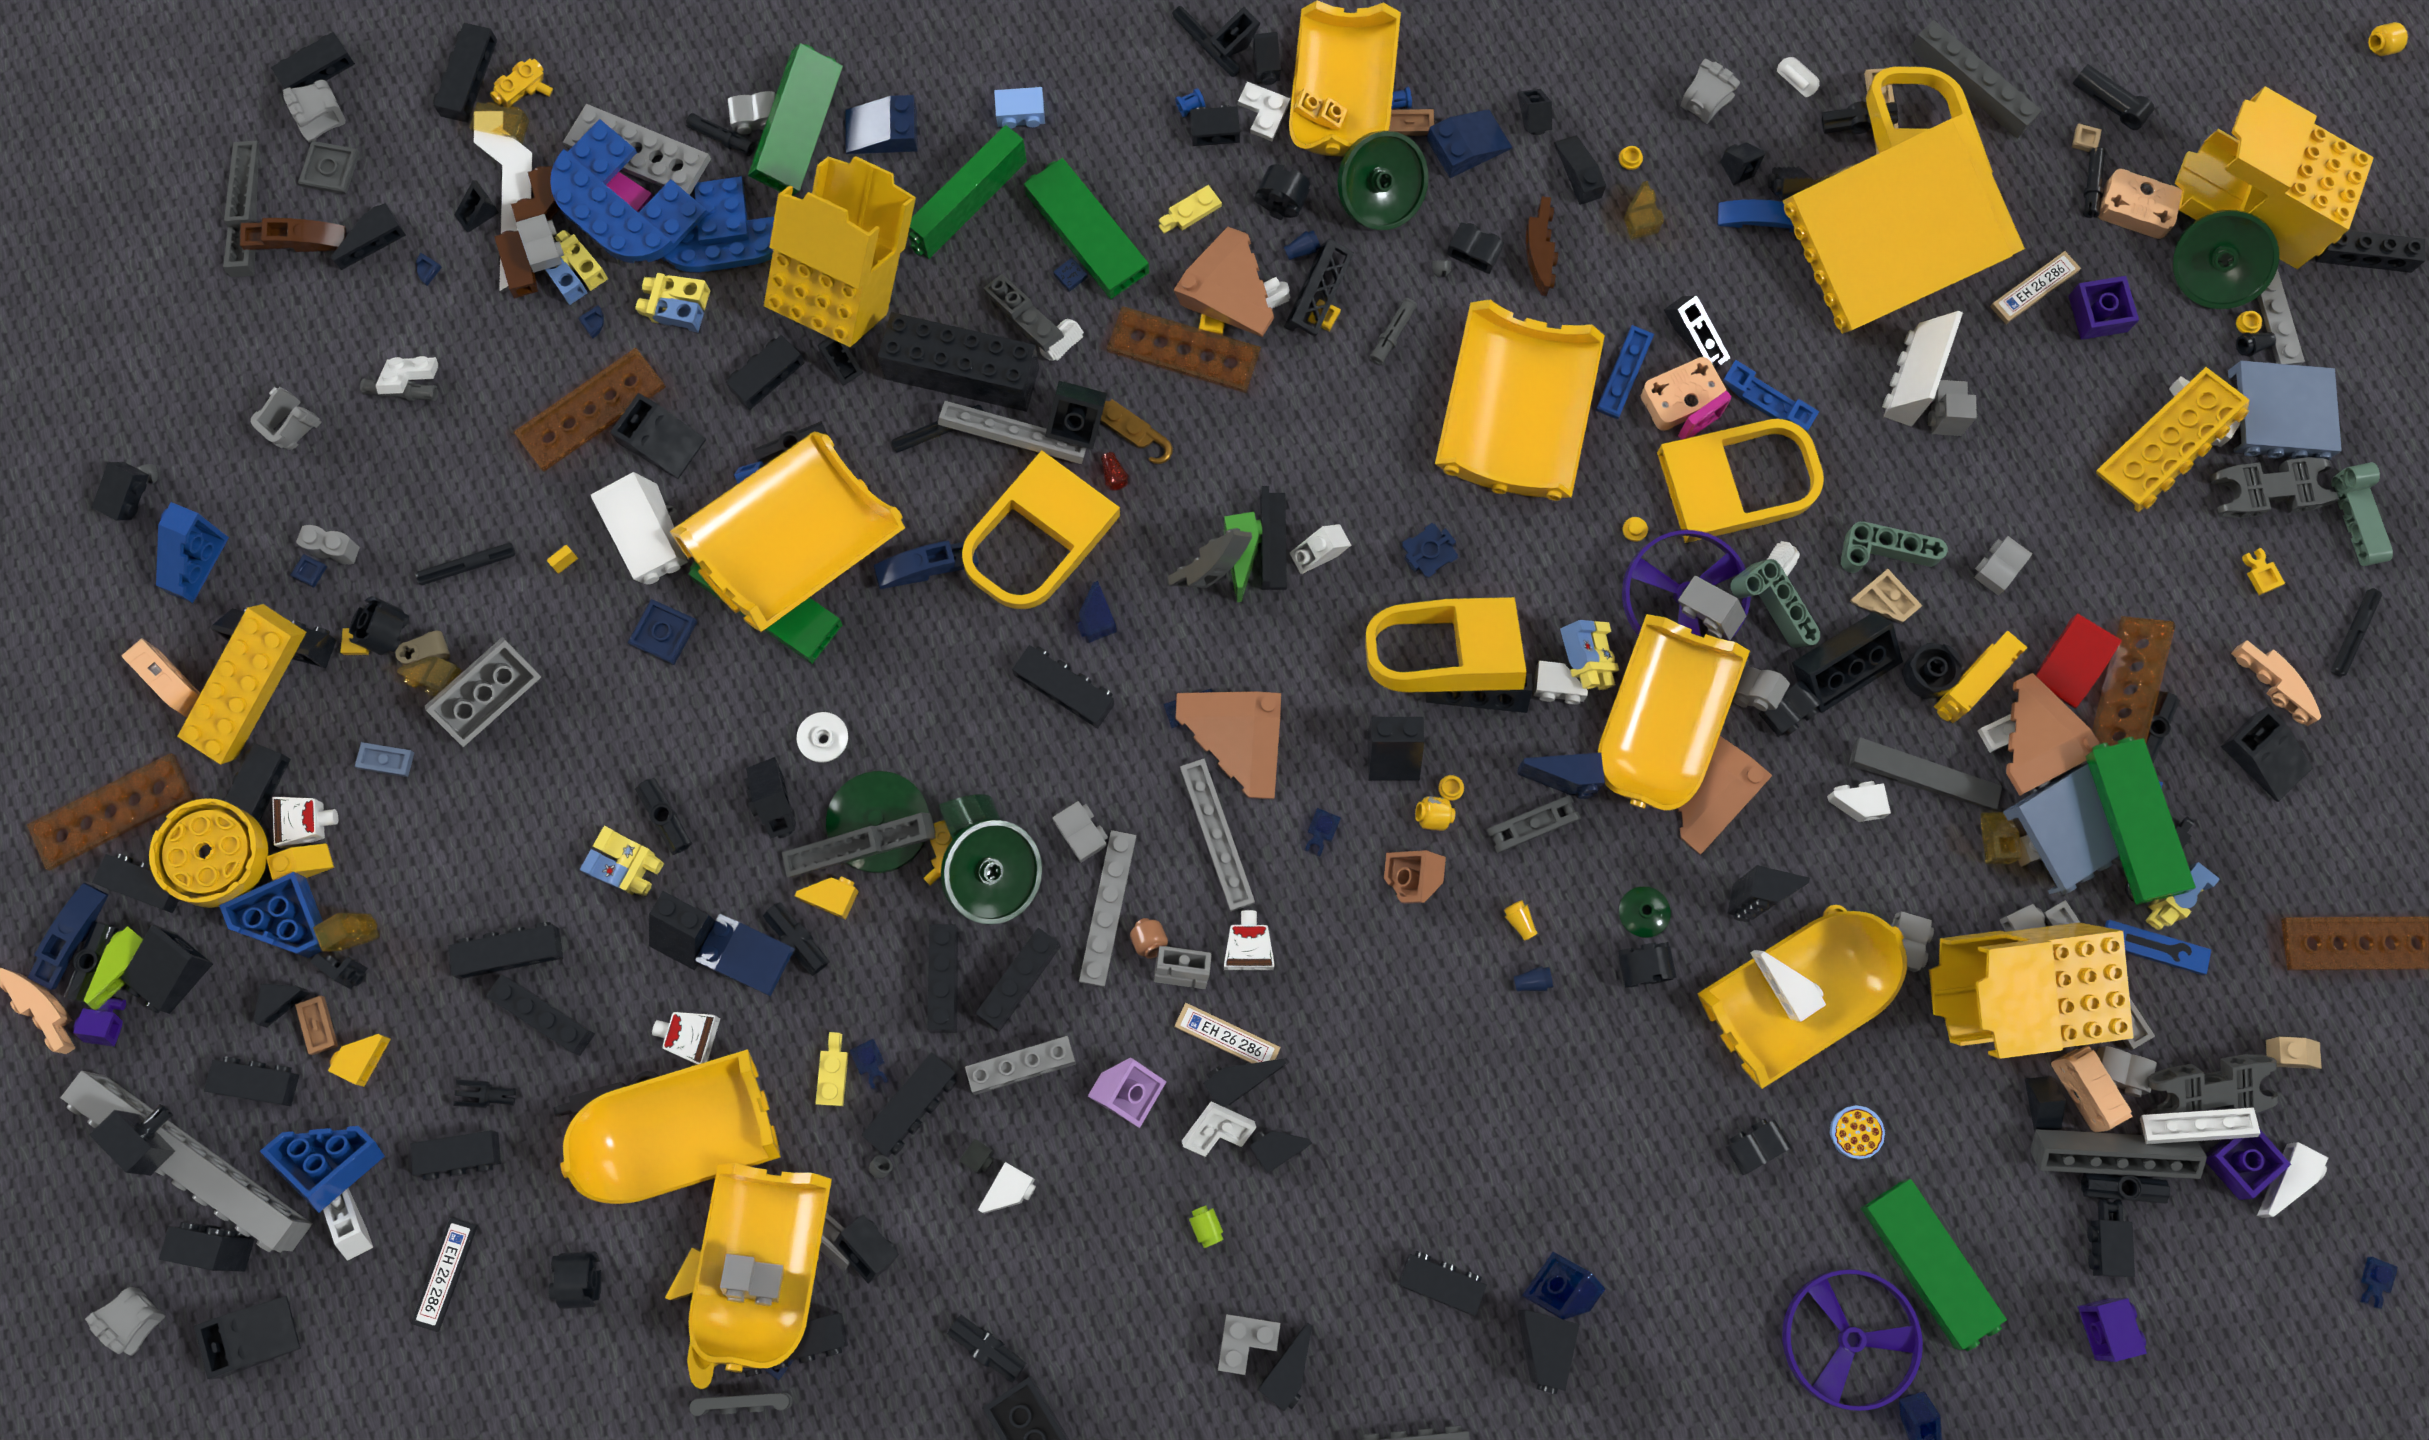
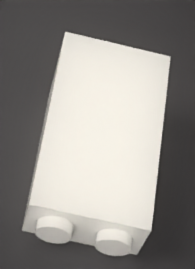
M632 472L591 494L592 500L634 580L643 584H653L659 580V577L666 573L678 571L681 568L680 566L688 562L684 552L670 533L674 525L656 483Z

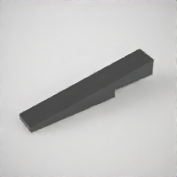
M258 141L233 142L224 217L228 230L223 268L230 277L255 276V249L243 250L241 248L240 227L241 223H256Z
M1861 737L1853 745L1849 762L1851 767L1893 778L1901 784L1994 811L1998 808L2002 790L2001 785Z
M921 812L885 824L865 827L782 852L787 878L933 840L936 836L931 813Z

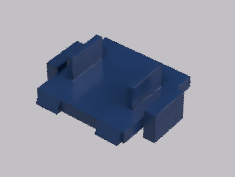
M1433 523L1426 526L1425 530L1414 538H1408L1402 542V547L1407 553L1404 558L1414 573L1420 570L1425 578H1429L1438 569L1459 558L1453 549L1456 544L1454 538L1446 528L1441 532Z

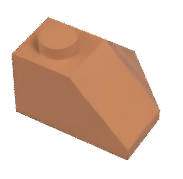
M1427 850L1386 853L1384 879L1388 885L1394 888L1397 893L1396 896L1401 903H1424L1444 881L1446 857Z

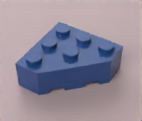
M171 502L168 508L163 511L161 521L158 524L156 586L166 593L193 603L229 537L199 513Z
M296 872L287 874L219 905L228 929L307 958L333 947L307 879Z
M359 1126L347 1127V1130L335 1131L331 1128L309 1130V1133L295 1134L293 1131L282 1132L260 1150V1153L270 1166L318 1213L385 1157L376 1142Z

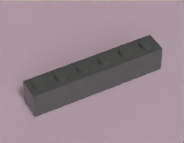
M1935 20L1918 34L1910 48L1931 67L1952 77L1961 86L1964 94L2017 139L2035 122L2042 112L2038 106Z
M2035 1129L2031 1146V1154L2040 1171L2201 1179L2207 1159L2198 1141L2146 1144L2144 1135Z

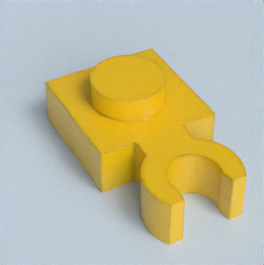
M2262 548L2254 551L2257 560L2253 559L2250 553L2242 557L2245 565L2252 568V571L2247 573L2258 595L2267 593L2285 584L2274 562L2266 564V554Z

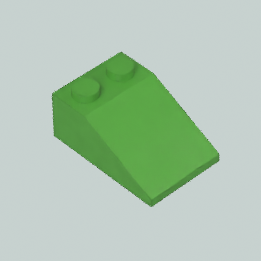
M1254 512L1224 516V535L1227 530L1233 528L1252 533L1249 545L1237 563L1231 568L1237 602H1242L1257 554L1258 543L1262 541L1260 519H1255Z

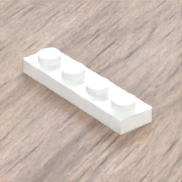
M2254 1108L2142 1115L2140 1118L2146 1144L2250 1138L2260 1135Z

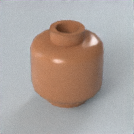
M1141 919L1136 922L1135 927L1130 932V938L1136 952L1148 959L1156 958L1159 946H1167L1168 944L1165 931L1157 920Z

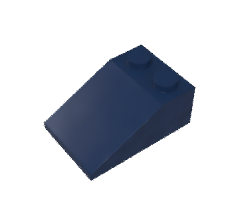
M914 95L888 96L845 110L846 154L918 151L917 107Z
M1489 109L1453 116L1429 127L1427 141L1449 178L1512 149L1510 142Z
M1601 753L1524 758L1517 769V774L1569 795H1578L1579 799L1594 797V794H1597L1605 783Z
M719 914L695 961L721 975L771 997L794 948L736 920Z

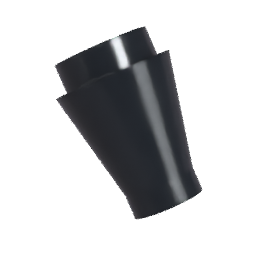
M2246 332L2237 338L2236 349L2239 354L2250 357L2268 347L2274 346L2276 344V336L2272 332Z

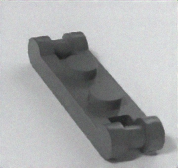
M1571 795L1489 828L1487 832L1496 843L1494 847L1497 854L1579 821L1581 816L1573 808L1572 804L1574 801ZM1561 808H1563L1566 816L1562 818L1560 817L1557 811ZM1509 830L1512 838L1505 841L1502 833Z
M786 1392L707 1397L693 1400L689 1408L694 1416L707 1414L710 1409H720V1414L737 1413V1408L747 1407V1412L764 1411V1406L771 1405L781 1411L792 1406L793 1397Z

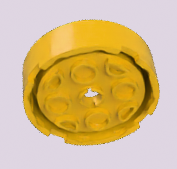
M198 799L177 807L166 816V821L153 835L149 850V862L155 880L163 890L172 896L195 906L207 908L220 907L219 905L250 892L259 882L267 864L268 843L261 825L246 811L222 800ZM204 845H209L212 848L209 855L205 859L201 858L199 855L200 848Z

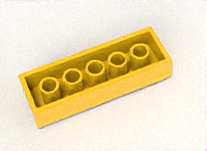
M264 604L248 607L177 737L220 765L235 760L243 749L307 632Z

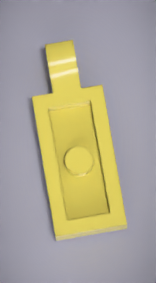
M1207 185L1170 207L1169 214L1159 219L1161 223L1159 228L1164 234L1176 226H1179L1183 231L1222 207V202L1211 187Z
M829 1032V1051H821L816 1105H844L849 1053L841 1052L843 1034Z

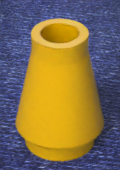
M1520 900L1504 909L1506 913L1505 918L1522 936L1524 941L1538 934L1528 904L1525 905Z

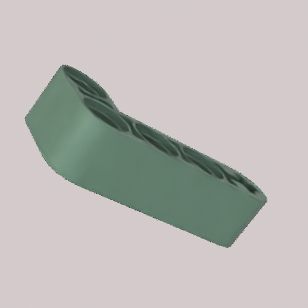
M2373 462L2347 467L2335 475L2331 481V486L2335 487L2338 493L2339 500L2337 502L2340 510L2343 509L2345 514L2343 519L2348 532H2351L2353 536L2351 541L2359 563L2362 566L2387 562L2393 556L2391 543L2370 489L2380 479L2379 468Z
M1857 522L1846 533L1841 565L1845 571L1856 573L1868 562L1870 554L1932 567L1937 565L1946 556L1948 547L1939 538L1868 522ZM1854 532L1860 533L1863 536V540L1858 539ZM1879 538L1885 539L1888 545H1883ZM1904 543L1909 544L1912 547V551L1907 550L1904 547ZM1850 555L1856 556L1859 559V563L1853 562Z
M1768 559L1751 564L1732 580L1731 591L1735 597L1760 596L1791 647L1811 646L1819 641L1820 631L1781 565L1776 560Z

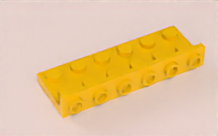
M2205 367L2098 468L2096 474L2135 505L2134 509L2137 512H2140L2143 508L2148 509L2157 500L2156 496L2162 490L2166 492L2175 483L2174 479L2180 473L2185 474L2191 469L2194 464L2193 461L2198 456L2203 457L2212 448L2211 444L2217 438L2221 440L2228 434L2231 429L2230 426L2235 421L2240 422L2249 413L2248 406L2250 400Z

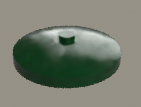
M1375 131L1359 138L1346 152L1338 173V193L1345 211L1358 224L1376 230H1390L1409 221L1421 207L1428 188V167L1422 151L1409 137L1393 131Z
M2221 210L2199 218L2181 235L2173 254V272L2180 289L2195 303L2213 309L2235 308L2254 300L2270 285L2279 265V246L2272 230L2257 216L2240 210Z
M872 771L860 774L847 781L836 792L830 802L826 816L828 839L921 812L929 813L927 803L918 788L898 774L886 771ZM925 842L847 862V864L857 870L868 873L891 872L913 860L923 848Z
M997 819L981 820L961 830L948 845L941 865V883L948 902L965 918L982 924L1007 922L1021 914L1036 896L1042 877L1041 857L1033 839L1019 826Z

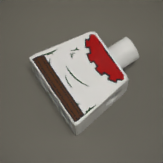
M273 797L274 846L282 850L324 839V826L338 824L336 809L324 810L323 803L316 799Z
M1241 911V925H1231L1224 970H1274L1268 926L1257 925V911Z
M673 1012L670 1023L656 1020L652 1035L665 1038L663 1049L693 1063L701 1064L708 1062L720 1018L708 1014Z

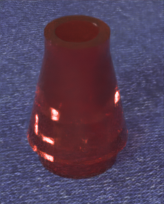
M1109 452L1104 454L1101 460L1103 463L1105 485L1113 491L1123 489L1128 484V474L1116 458L1115 453Z

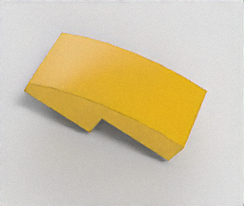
M1306 88L1299 92L1293 111L1299 115L1335 130L1341 128L1348 110L1330 97L1322 100Z

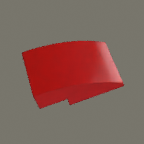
M2077 613L2069 620L2035 676L2060 700L2076 709L2097 681L2122 640Z

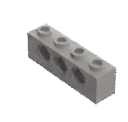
M1068 1036L972 1064L966 1066L965 1069L971 1091L974 1095L1076 1065L1070 1040Z

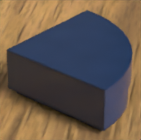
M422 253L417 257L418 277L428 286L442 267Z
M599 305L578 318L592 339L600 333L604 324V315Z

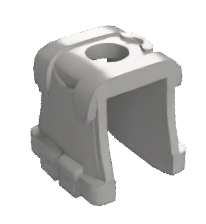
M1704 59L1699 65L1694 81L1685 92L1680 107L1686 111L1689 110L1701 118V121L1708 124L1722 107L1733 100L1735 97L1733 91L1739 86L1740 81L1733 76L1731 71L1726 68L1724 69L1719 63Z
M318 80L314 84L292 89L289 87L283 90L284 100L303 137L309 143L316 141V138L330 129L345 124V117L325 80Z
M274 387L269 392L271 396L261 411H256L253 414L250 422L258 432L276 446L292 450L299 445L297 442L312 427L317 428L322 422L311 411L298 407L301 402L292 393L281 387ZM289 414L284 424L276 432L274 428Z
M129 1287L123 1290L112 1302L92 1312L85 1320L93 1334L106 1347L117 1354H121L124 1351L126 1354L133 1356L140 1349L139 1347L147 1335L165 1318V1315L151 1303L141 1289Z

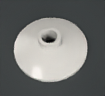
M819 712L810 715L801 723L797 732V744L800 751L805 757L815 762H829L836 759L843 753L848 743V731L844 722L832 713ZM821 736H828V741L820 743L819 739Z

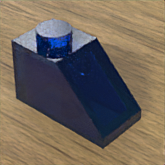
M1098 581L1093 582L1079 612L1080 622L1076 623L1081 637L1086 636L1089 643L1117 632L1115 621Z
M1925 1391L1899 1399L1900 1417L1909 1440H1942L1940 1414Z

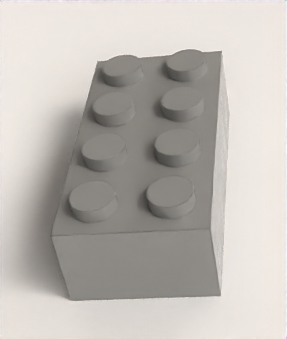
M502 637L425 705V709L464 747L535 684L541 676Z

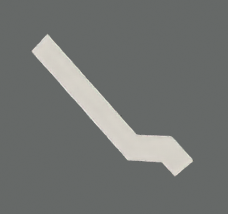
M475 112L474 143L502 164L501 233L508 230L517 231L518 228L511 204L517 203L518 200L523 198L531 199V183L528 172L532 171V152L503 130L504 112ZM500 258V290L508 286Z

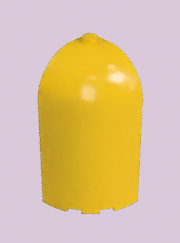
M1318 0L1301 9L1289 117L1290 136L1296 146L1320 155L1345 156L1348 149L1364 135L1375 131H1389L1400 11L1383 2L1369 8H1357V13H1346L1344 8L1333 7ZM1306 88L1322 100L1330 97L1348 109L1339 130L1317 124L1293 111L1299 92L1302 89Z
M1646 614L1602 734L1598 753L1602 755L1605 785L1610 790L1631 799L1630 804L1641 809H1645L1647 805L1661 810H1673L1687 803L1703 782L1750 650L1736 642L1707 634L1703 638L1692 634V629L1666 617Z
M1843 911L1828 914L1810 922L1764 951L1821 988L1824 995L1822 998L1826 1005L1801 1022L1789 1018L1754 958L1697 994L1710 1021L1716 1020L1724 1032L1720 1037L1729 1051L1732 1053L1736 1050L1744 1061L1741 1067L1763 1089L1886 1009L1898 994L1906 975L1907 955L1902 942L1904 936L1899 928L1896 926L1892 927L1878 916L1860 911Z
M748 1049L616 1089L589 1102L573 1118L564 1137V1162H561V1171L564 1178H569L576 1190L591 1200L610 1204H624L642 1201L716 1177L718 1164L738 1163L752 1167L781 1158L775 1128L770 1125L767 1110H770L764 1090L760 1091L756 1080L759 1074Z
M738 1163L718 1164L689 1311L690 1339L696 1353L702 1359L711 1363L726 1365V1371L742 1372L743 1367L770 1368L786 1360L797 1348L806 1328L832 1179L814 1173L782 1172L781 1176L767 1174L766 1169L754 1168ZM726 1254L754 1257L755 1262L783 1265L784 1273L779 1302H772L771 1306H762L755 1304L753 1299L744 1298L743 1303L728 1301V1297L723 1296L720 1289Z

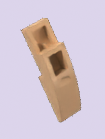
M2248 640L2234 649L2231 654L2236 657L2237 663L2245 668H2250L2257 674V678L2261 682L2270 684L2272 687L2266 694L2271 697L2272 702L2276 706L2288 710L2296 722L2309 726L2321 718L2316 701L2304 680L2274 649L2264 654Z
M0 968V987L11 997L12 1001L10 1004L14 1011L18 1014L32 1017L37 1028L45 1034V1043L51 1051L67 1054L74 1050L75 1046L63 1027L73 1020L60 1002L47 989L26 976Z

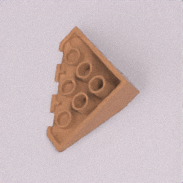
M1227 227L1185 271L1174 292L1180 305L1263 337L1274 319L1272 308L1268 307L1266 302L1268 295L1263 280L1259 279L1257 273L1260 270L1256 257L1249 248L1251 244L1250 238L1247 233Z
M2033 673L2015 681L2013 684V691L2018 692V702H2014L2011 708V721H2016L2015 732L2009 734L2008 751L2013 752V763L2007 764L2006 774L2019 796L2087 761L2085 756L2093 750L2092 747L2099 745V741L2092 730Z
M1177 693L1175 719L1182 726L1186 724L1195 734L1194 740L1206 752L1210 750L1220 761L1218 766L1230 779L1233 776L1244 787L1242 792L1248 798H1275L1281 693Z
M1719 736L1703 782L1694 796L1678 808V812H1682L1683 827H1680V838L1701 855L1772 775L1749 755Z

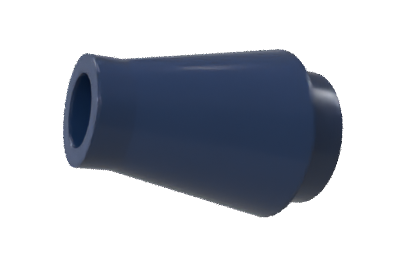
M1312 230L1310 232L1305 231L1283 248L1289 260L1297 257L1317 253L1316 250L1321 248L1315 232Z
M1540 966L1521 975L1514 976L1517 992L1548 991V988H1553L1549 967L1543 968V966Z

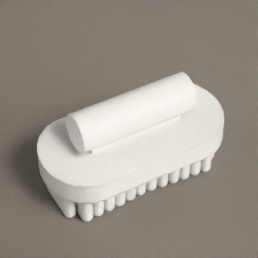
M1788 57L1779 63L1777 72L1802 95L1809 97L1818 90L1819 79L1794 57Z
M1277 277L1264 282L1268 298H1266L1268 307L1273 309L1275 306L1278 307V305L1289 302L1290 289L1286 282H1279Z
M1071 319L1063 320L1057 328L1062 331L1064 338L1049 347L1047 352L1040 348L1041 355L1048 360L1058 361L1069 348L1081 340L1084 332L1077 322Z
M1781 541L1776 544L1777 546H1775L1767 560H1776L1788 576L1797 564L1800 553L1791 543Z

